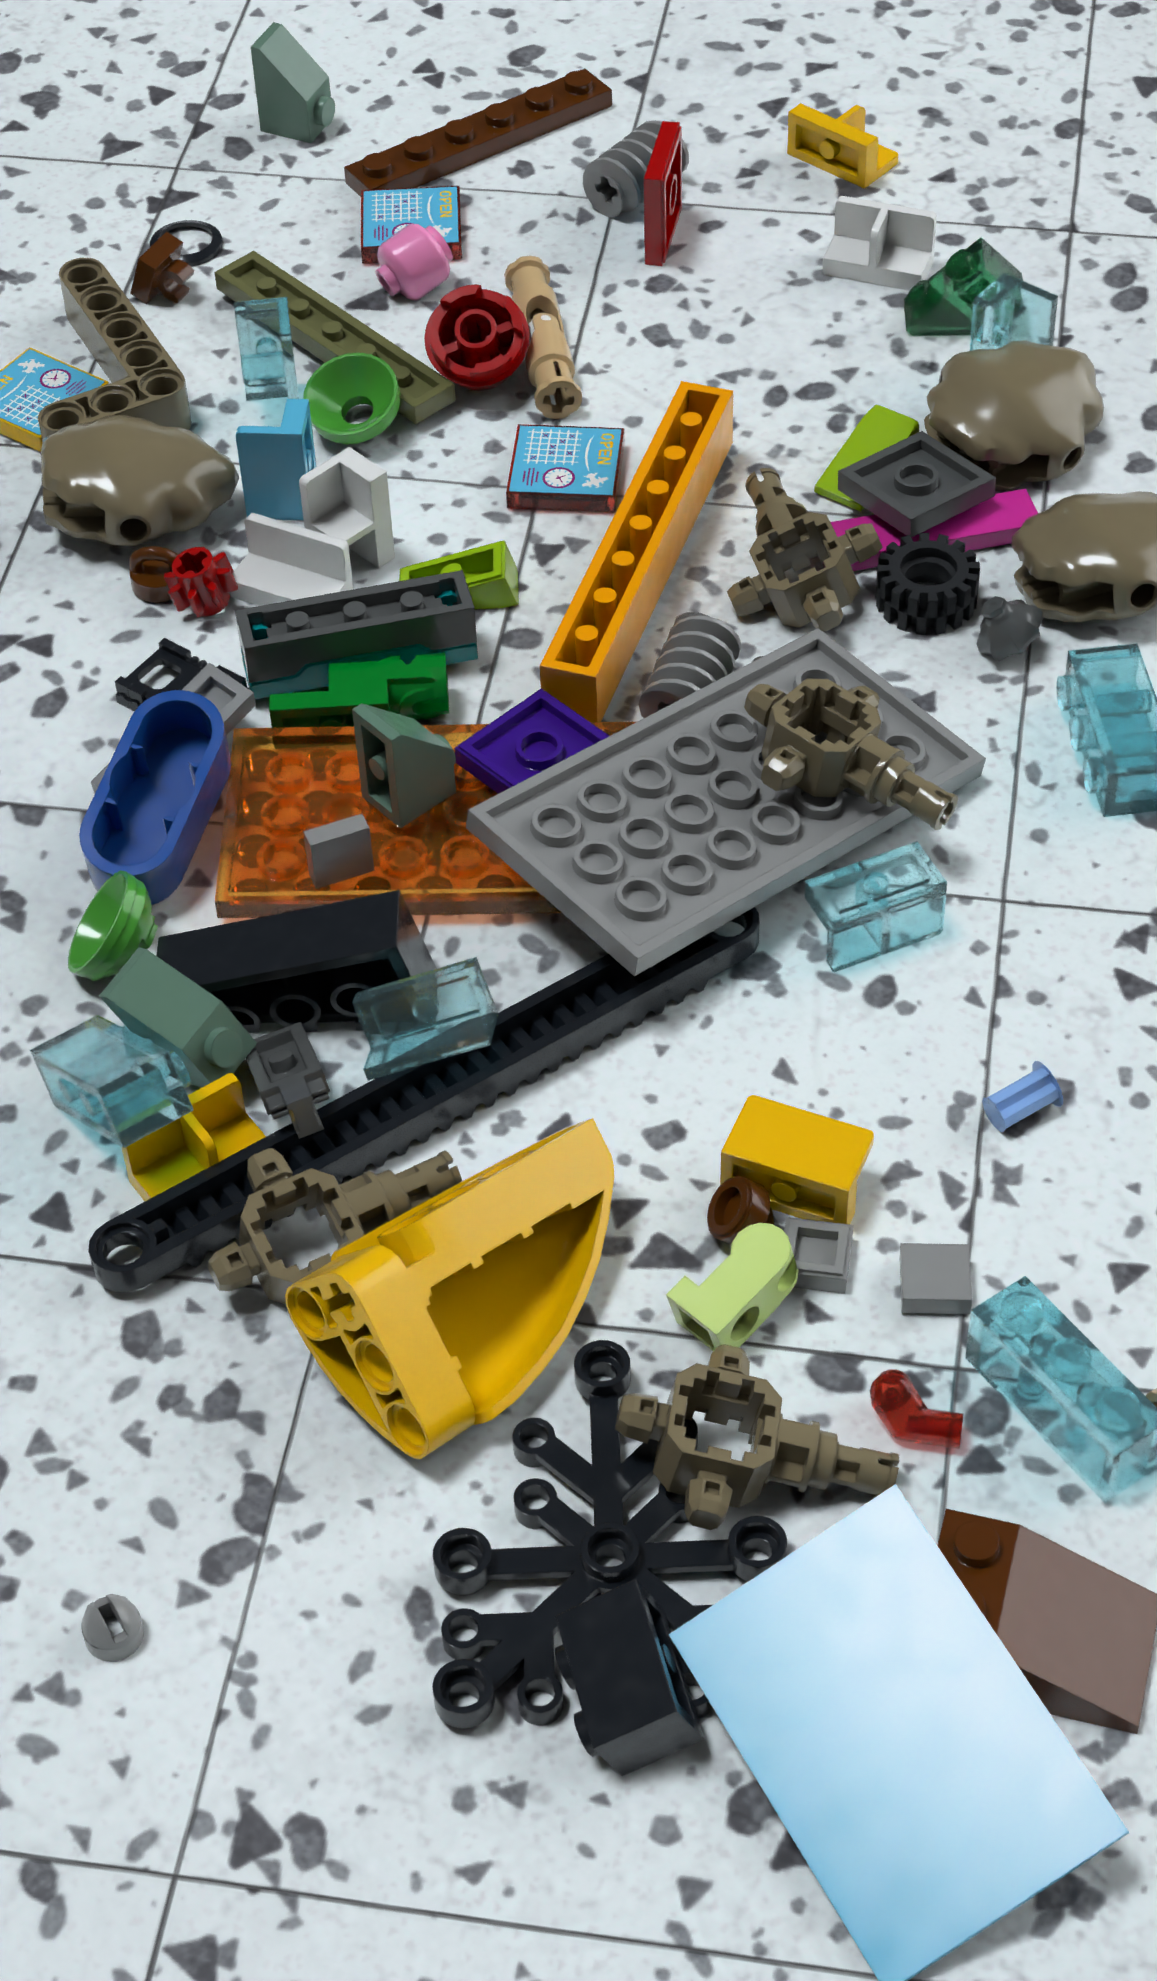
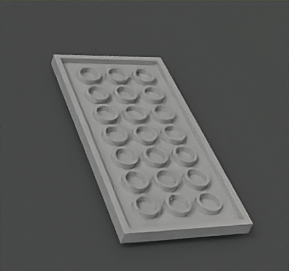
M817 628L468 809L466 829L633 976H636L913 816L907 809L897 803L892 807H887L879 801L875 804H870L863 796L850 788H845L836 797H814L796 785L789 789L775 791L763 784L761 780L764 765L762 748L767 728L751 717L744 708L748 693L758 684H768L785 694L791 692L806 679H829L847 691L851 688L865 685L877 692L880 698L877 708L881 720L878 738L894 748L903 750L905 759L914 764L916 775L934 783L949 793L980 777L986 758ZM821 731L815 736L814 741L821 744L827 739L828 734Z

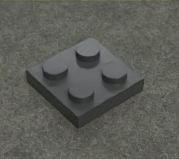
M923 431L838 471L839 491L905 535H910L911 538L995 496L996 477Z

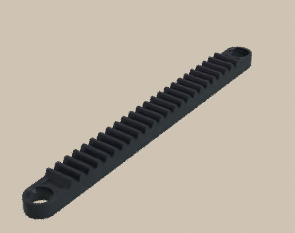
M754 907L729 921L738 923L745 929L740 934L725 937L712 931L636 976H633L610 954H607L317 1109L324 1130L299 1139L293 1123L109 1220L95 1230L89 1240L88 1252L97 1281L106 1289L115 1292H132L151 1284L187 1263L196 1268L202 1264L207 1252L211 1250L213 1252L219 1251L226 1247L229 1240L233 1238L239 1240L241 1214L248 1196L254 1193L247 1177L248 1159L256 1153L273 1148L283 1156L293 1172L292 1176L313 1168L335 1176L340 1185L343 1178L349 1175L352 1178L361 1176L365 1167L371 1163L378 1168L383 1166L388 1154L393 1151L400 1156L405 1154L410 1142L415 1139L422 1144L427 1142L433 1129L439 1127L444 1132L449 1130L455 1117L461 1115L466 1120L471 1118L477 1105L483 1103L487 1108L493 1106L499 1093L504 1091L509 1096L515 1094L521 1081L526 1079L530 1084L537 1082L541 1070L548 1068L552 1073L557 1071L563 1058L569 1056L573 1061L579 1059L585 1046L590 1045L593 1049L599 1048L605 1035L611 1033L615 1038L621 1036L627 1023L632 1022L636 1027L641 1025L649 1011L652 1010L656 1015L663 1013L668 1001L673 999L677 1004L683 1002L688 990L694 988L700 993L704 990L710 978L747 959L756 951L759 944V912ZM272 1218L265 1221L264 1230L271 1227L273 1222ZM122 1245H134L143 1250L137 1260L127 1265H116L106 1259L112 1250Z

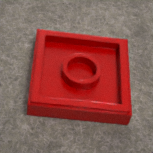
M662 121L644 176L645 265L662 266L666 262L682 209V126H680V122Z

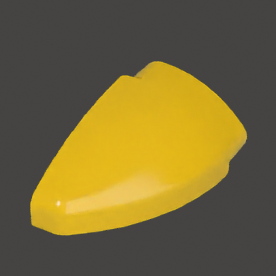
M591 1118L566 1127L402 1213L336 1250L331 1256V1262L287 1288L285 1300L290 1318L323 1372L360 1416L384 1438L414 1459H422L471 1426L486 1423L497 1417L513 1404L542 1373L568 1337L585 1302L600 1262L609 1221L614 1184L612 1155L594 1119Z

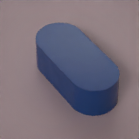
M184 690L166 691L145 700L132 714L80 827V845L91 881L97 891L114 873L120 870L126 871L144 883L151 900V905H154L168 898L183 880L231 770V757L222 716L217 707L204 696Z

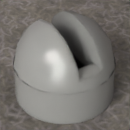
M108 1594L106 1597L97 1599L87 1606L82 1618L81 1629L86 1647L94 1657L100 1660L119 1661L132 1655L142 1643L144 1629L140 1613L135 1605L124 1596ZM115 1616L123 1629V1632L113 1637L104 1621L105 1618Z

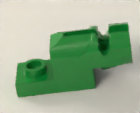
M446 653L415 655L410 664H405L401 660L400 655L389 656L379 661L329 663V691L270 694L269 712L275 753L356 748L352 709L361 703L415 720L432 719L441 714H449Z

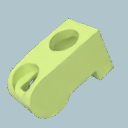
M757 1223L741 1230L732 1242L731 1254L700 1286L684 1276L666 1294L676 1322L713 1351L718 1346L724 1344L740 1348L774 1312L797 1283L799 1271L789 1237L781 1228L769 1223Z

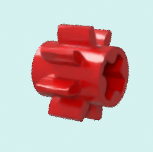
M193 547L184 550L174 559L172 563L173 572L164 574V579L170 589L168 593L176 610L180 612L190 606V609L197 617L212 616L221 612L229 603V592L238 590V585L233 576L234 571L226 554L221 552L213 557L211 552L205 547Z

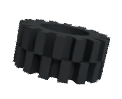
M919 533V541L914 542L911 536L907 535L901 537L900 546L894 542L886 546V553L881 552L878 558L875 596L878 612L884 611L883 618L889 624L898 619L897 628L905 632L910 625L916 626V634L926 635V627H934L936 635L946 632V624H949L954 630L962 627L963 619L969 621L973 616L974 609L977 607L980 563L976 562V554L973 550L965 552V543L958 539L952 545H949V536L939 534L937 541L929 540V533ZM931 582L939 585H921L917 583Z

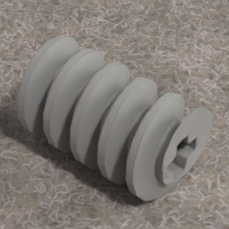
M656 120L646 121L637 127L636 130L625 136L624 139L613 145L611 149L601 154L599 158L587 165L583 173V188L593 207L602 215L613 219L619 216L621 212H630L637 208L639 203L644 202V176L662 122ZM682 139L683 172L689 164V152Z
M686 612L676 616L674 626L670 629L660 657L656 660L653 673L650 674L646 688L641 694L638 704L641 716L646 718L732 673L735 660L738 659L742 647L737 633L721 620L699 612Z

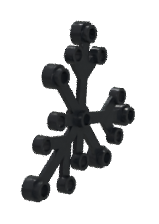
M608 1340L590 1342L577 1352L574 1359L576 1388L583 1397L590 1401L592 1464L555 1436L552 1425L544 1419H525L516 1425L512 1434L514 1456L518 1462L527 1467L545 1466L593 1504L594 1526L557 1498L556 1490L551 1483L543 1479L532 1478L519 1484L514 1492L513 1499L516 1519L520 1524L530 1529L545 1527L568 1546L491 1549L488 1539L482 1533L470 1528L450 1530L444 1533L434 1545L433 1564L435 1577L445 1590L456 1595L466 1596L474 1594L482 1589L490 1580L569 1577L533 1612L479 1614L475 1610L462 1608L452 1611L445 1617L441 1626L443 1647L445 1652L455 1660L440 1668L434 1677L432 1688L436 1712L450 1726L469 1729L484 1722L493 1711L495 1704L494 1692L523 1664L524 1678L517 1689L520 1715L528 1723L537 1726L548 1725L556 1721L563 1711V1690L561 1683L555 1677L554 1635L559 1631L555 1615L594 1598L598 1593L603 1594L637 1579L663 1607L669 1628L674 1631L712 1605L693 1606L654 1574L734 1571L736 1575L748 1582L787 1556V1536L784 1529L776 1521L764 1516H750L738 1521L732 1527L728 1539L652 1542L672 1522H688L684 1512L685 1503L672 1502L668 1497L674 1493L668 1492L662 1483L659 1485L658 1494L623 1525V1503L654 1475L653 1469L658 1441L649 1439L648 1444L642 1443L621 1463L620 1437L615 1426L618 1414V1399L627 1392L630 1386L631 1367L627 1351L615 1342ZM598 1376H609L612 1378L607 1381L593 1380ZM693 1418L692 1420L685 1419L684 1427H687V1438L697 1440L695 1450H697V1424ZM533 1437L546 1441L542 1446L536 1448L527 1447L523 1444L525 1440ZM533 1498H540L547 1502L540 1509H530L524 1506L526 1501ZM751 1552H762L769 1558L757 1561L748 1559L745 1556ZM606 1558H616L622 1564L607 1567L600 1565L599 1562ZM460 1564H471L475 1567L474 1570L464 1573L452 1571L454 1567ZM462 1628H469L477 1633L474 1638L468 1641H458L452 1637L454 1632ZM486 1646H495L480 1662L473 1660L484 1652ZM676 1648L687 1685L701 1688ZM536 1692H547L553 1696V1700L543 1706L533 1705L527 1699ZM705 1694L698 1699L692 1700L698 1719L711 1711L712 1705ZM461 1695H471L478 1700L476 1703L464 1707L452 1705L453 1700Z

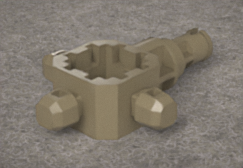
M761 468L760 471L764 478L761 482L754 471L747 478L745 487L757 509V522L755 525L757 538L749 553L759 575L751 579L748 576L732 585L727 591L737 615H749L764 609L763 605L772 602L783 625L800 628L808 623H812L815 628H819L821 631H828L839 626L843 617L841 608L851 604L860 589L851 564L857 561L862 563L876 555L883 548L872 523L861 524L845 530L846 534L837 537L826 514L808 512L802 504L796 502L794 498L787 496L776 470ZM817 556L821 562H824L825 568L816 571L815 567L800 573L798 574L799 580L791 584L784 573L793 568L794 572H797L811 565L810 560Z
M806 679L788 694L768 684H758L750 690L746 697L744 708L751 717L767 728L762 748L764 765L761 780L763 784L775 791L789 789L796 785L814 797H836L845 788H850L863 796L870 804H875L879 801L887 807H892L897 803L914 816L929 824L934 830H940L942 825L945 826L953 815L958 804V796L916 775L914 764L905 759L903 750L894 748L878 738L881 720L877 709L880 700L877 692L865 685L857 686L847 691L829 679ZM821 731L828 734L827 739L821 744L814 741L815 736Z
M273 1148L263 1150L248 1159L247 1177L254 1193L248 1196L241 1214L239 1234L241 1246L239 1247L236 1242H233L215 1252L208 1261L210 1275L219 1291H233L252 1284L253 1276L256 1275L267 1298L286 1305L285 1294L287 1288L331 1262V1256L328 1253L309 1262L308 1267L299 1270L297 1264L286 1268L282 1259L277 1261L273 1254V1249L263 1231L265 1229V1221L272 1218L273 1222L294 1214V1208L303 1205L305 1211L316 1207L320 1217L326 1216L337 1243H340L338 1249L461 1182L462 1178L457 1165L449 1169L448 1165L453 1163V1158L444 1150L438 1153L437 1156L400 1173L394 1174L388 1169L375 1175L373 1172L367 1171L361 1176L339 1185L335 1176L313 1168L292 1176V1170L279 1152Z
M725 1344L720 1345L712 1352L708 1365L696 1363L677 1373L666 1404L658 1402L657 1396L633 1393L623 1395L619 1406L615 1429L625 1437L648 1444L649 1439L658 1441L653 1473L668 1492L685 1496L684 1512L692 1526L708 1530L717 1529L724 1521L729 1506L740 1508L758 1498L764 1483L767 1484L769 1480L795 1486V1491L805 1492L807 1486L825 1490L827 1485L832 1482L874 1495H880L896 1483L899 1467L895 1466L899 1463V1454L892 1452L888 1454L863 1447L857 1449L840 1445L837 1442V1434L820 1430L819 1422L810 1421L808 1425L783 1419V1414H781L782 1397L768 1380L749 1376L750 1361L742 1348ZM698 1411L705 1413L704 1421L725 1426L729 1419L740 1421L738 1432L749 1434L748 1444H751L750 1452H744L741 1461L731 1459L732 1451L708 1446L706 1453L696 1451L697 1440L685 1437L687 1428L684 1427L685 1419L692 1420L694 1412Z

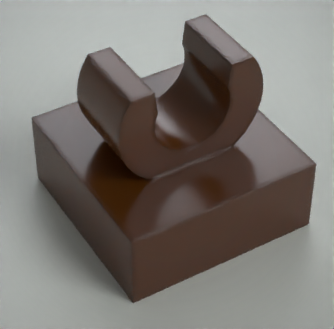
M166 232L138 258L130 294L148 304L159 292L166 299L175 303H179L189 293L190 288L184 283L194 274V269L188 263L179 260L183 246L181 240Z

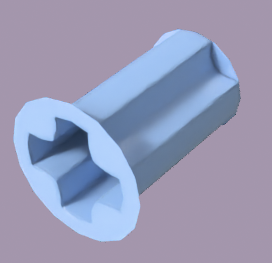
M1034 1061L1032 1064L1033 1072L991 1096L983 1098L984 1111L993 1126L1000 1132H1004L1006 1128L1050 1103L1058 1107L1063 1105V1095L1057 1080L1041 1062Z

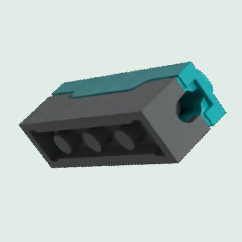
M463 570L235 610L243 666L249 690L254 693L255 699L266 698L270 694L293 693L329 686V663L379 661L389 656L400 655L401 660L405 664H410L415 655L446 653V665L478 659L475 609Z

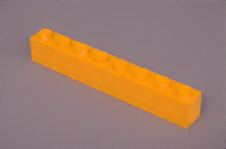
M681 381L540 664L541 688L596 727H599L733 443V390Z

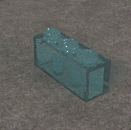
M1138 644L1068 651L1065 675L1057 677V701L1060 710L1069 711L1071 717L1069 724L1071 745L1074 752L1082 751L1084 757L1083 778L1087 793H1096L1103 817L1157 811V697Z
M99 1015L30 1050L54 1106L123 1148L194 1110L185 1088L191 1085V1079L177 1053L173 1050L167 1051L155 1045L151 1039H144L130 1032L126 1026L121 1027Z
M1026 1276L971 1310L965 1359L1104 1503L1157 1469V1407Z

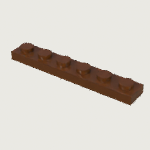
M585 68L569 72L560 79L540 87L530 88L521 95L501 103L491 104L482 111L462 119L452 120L445 126L421 136L408 138L405 142L379 153L369 154L362 160L344 167L345 182L363 199L364 191L417 188L611 107L612 89Z

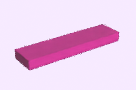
M1026 489L997 493L994 497L923 533H929V540L937 541L939 534L949 536V545H952L958 539L965 543V552L971 549L978 550L1012 544L1013 534L1022 527L1025 520L1038 512ZM875 514L830 522L837 537L846 534L845 530L861 524L872 523L883 548L864 562L859 563L857 561L851 564L853 571L877 567L881 552L886 553V546L892 542L900 546L901 537L907 536ZM919 534L912 537L914 542L919 541Z

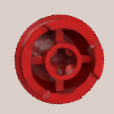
M477 284L462 286L447 293L440 300L439 306L431 314L424 336L426 353L434 368L448 380L470 390H488L505 382L524 360L530 340L527 320L516 303L507 295L482 289L481 285Z

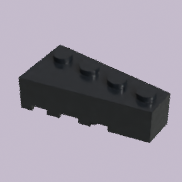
M400 890L158 938L156 956L221 1000L248 1033H258L261 1023H278L287 1027L298 1022L302 1023L305 1032H317L318 1022L355 1021L356 1031L382 1030V1022L387 1020H413V1030L437 1028L438 970Z

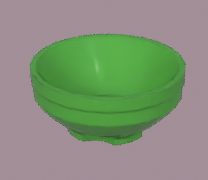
M359 352L343 354L322 364L308 380L303 394V399H309L312 426L324 438L342 444L361 443L381 434L396 417L401 397L399 384L391 367L379 357ZM359 404H367L373 407L372 415L365 422L350 424L345 421V416L352 407Z
M121 870L114 873L102 885L90 902L76 929L69 949L68 968L70 972L92 981L101 980L117 974L139 947L148 950L151 946L158 925L154 923L155 916L151 914V900L144 883L136 879L132 874Z

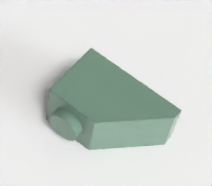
M273 22L250 47L260 130L312 143L322 130L331 124L335 114V101L331 97L329 76L282 24Z
M362 703L352 709L362 797L388 819L402 828L456 793L454 772L456 757L451 745L443 736L432 734L415 719Z
M139 947L99 995L173 1080L204 1087L228 1073H234L257 1044L221 1000L144 948Z

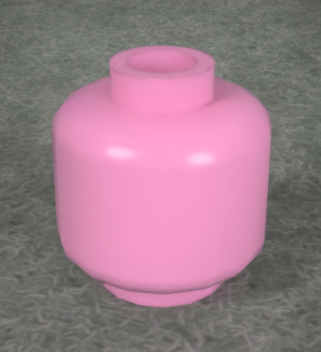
M409 224L378 247L377 258L380 268L375 271V274L380 284L391 296L399 292L407 299L417 301L447 280L450 273L449 262L453 260V255L444 238L434 227L428 226L424 228L419 224Z

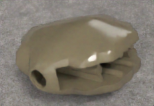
M1026 340L1011 341L997 349H977L961 352L949 359L941 369L939 384L933 387L926 396L931 413L925 417L924 425L929 436L996 477L995 491H1013L1025 482L1048 481L1071 471L1084 454V436L1098 427L1103 418L1104 404L1102 396L1096 387L1094 365L1085 353L1072 348L1043 345Z
M130 415L105 416L92 422L68 425L42 439L41 481L43 486L45 522L75 538L95 539L111 545L132 547L153 541L167 533L188 531L205 522L214 510L230 500L239 481V475L230 458L208 445L197 434L181 427L160 426L147 419Z
M1136 491L1123 494H1074L1056 502L1051 508L1028 517L1022 527L1012 536L1011 547L1018 554L1019 560L1023 562L1022 566L1014 574L1015 584L1020 593L1024 595L1028 605L1037 606L1043 611V618L1056 619L1063 622H1082L1096 619L1116 621L1140 616L1157 605V494Z

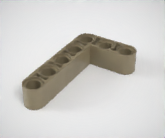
M77 258L66 262L59 270V278L67 319L111 383L45 406L38 415L42 439L68 425L92 422L112 415H130L147 419L160 426L181 427L189 430L192 421L184 375L105 266L96 259Z

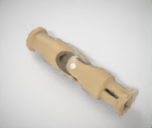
M522 256L507 266L504 277L506 287L513 293L511 299L521 309L529 326L530 340L525 356V365L530 382L537 388L534 394L535 405L546 418L563 419L579 409L582 402V392L580 387L573 381L575 366L565 338L556 294L552 287L548 285L550 282L549 268L539 257ZM550 395H554L555 405L551 403Z

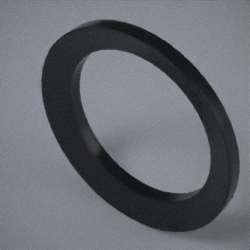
M183 220L170 223L157 230L151 237L150 247L164 233L173 229L188 226L202 228L212 235L211 243L199 252L180 255L179 260L188 263L192 267L206 263L217 256L222 249L223 240L220 231L215 226L203 221Z

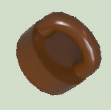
M150 546L142 547L131 554L129 558L132 590L138 598L153 603L171 600L168 593L170 589L164 579V574L173 572L172 563L178 555L177 553L168 548Z
M742 1176L729 1178L720 1185L712 1196L707 1213L708 1228L713 1237L732 1245L737 1234L749 1225L757 1223L775 1225L769 1193L765 1187Z

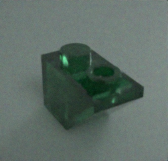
M982 237L968 248L955 252L943 268L929 279L916 283L903 299L906 331L912 336L987 335L1026 305L1022 273Z

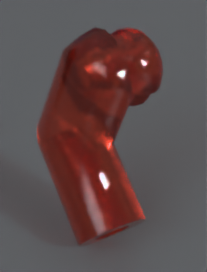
M888 1369L881 1372L872 1382L870 1388L872 1407L895 1439L903 1442L960 1449L964 1413L928 1409L913 1386L910 1377L903 1371Z

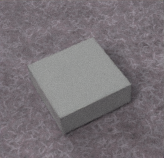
M363 814L303 831L309 875L316 889L374 871L370 828Z
M786 1217L784 1232L789 1237L799 1271L794 1288L845 1294L854 1225Z
M900 1243L901 1313L971 1314L972 1287L969 1244Z

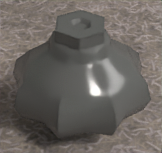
M998 596L984 603L981 610L984 618L980 624V633L976 643L979 652L991 655L995 660L1001 661L1010 655L1022 654L1027 649L1029 643L1040 636L1039 627L1043 620V611L1037 606L1028 605L1023 600L1007 602L1004 598Z

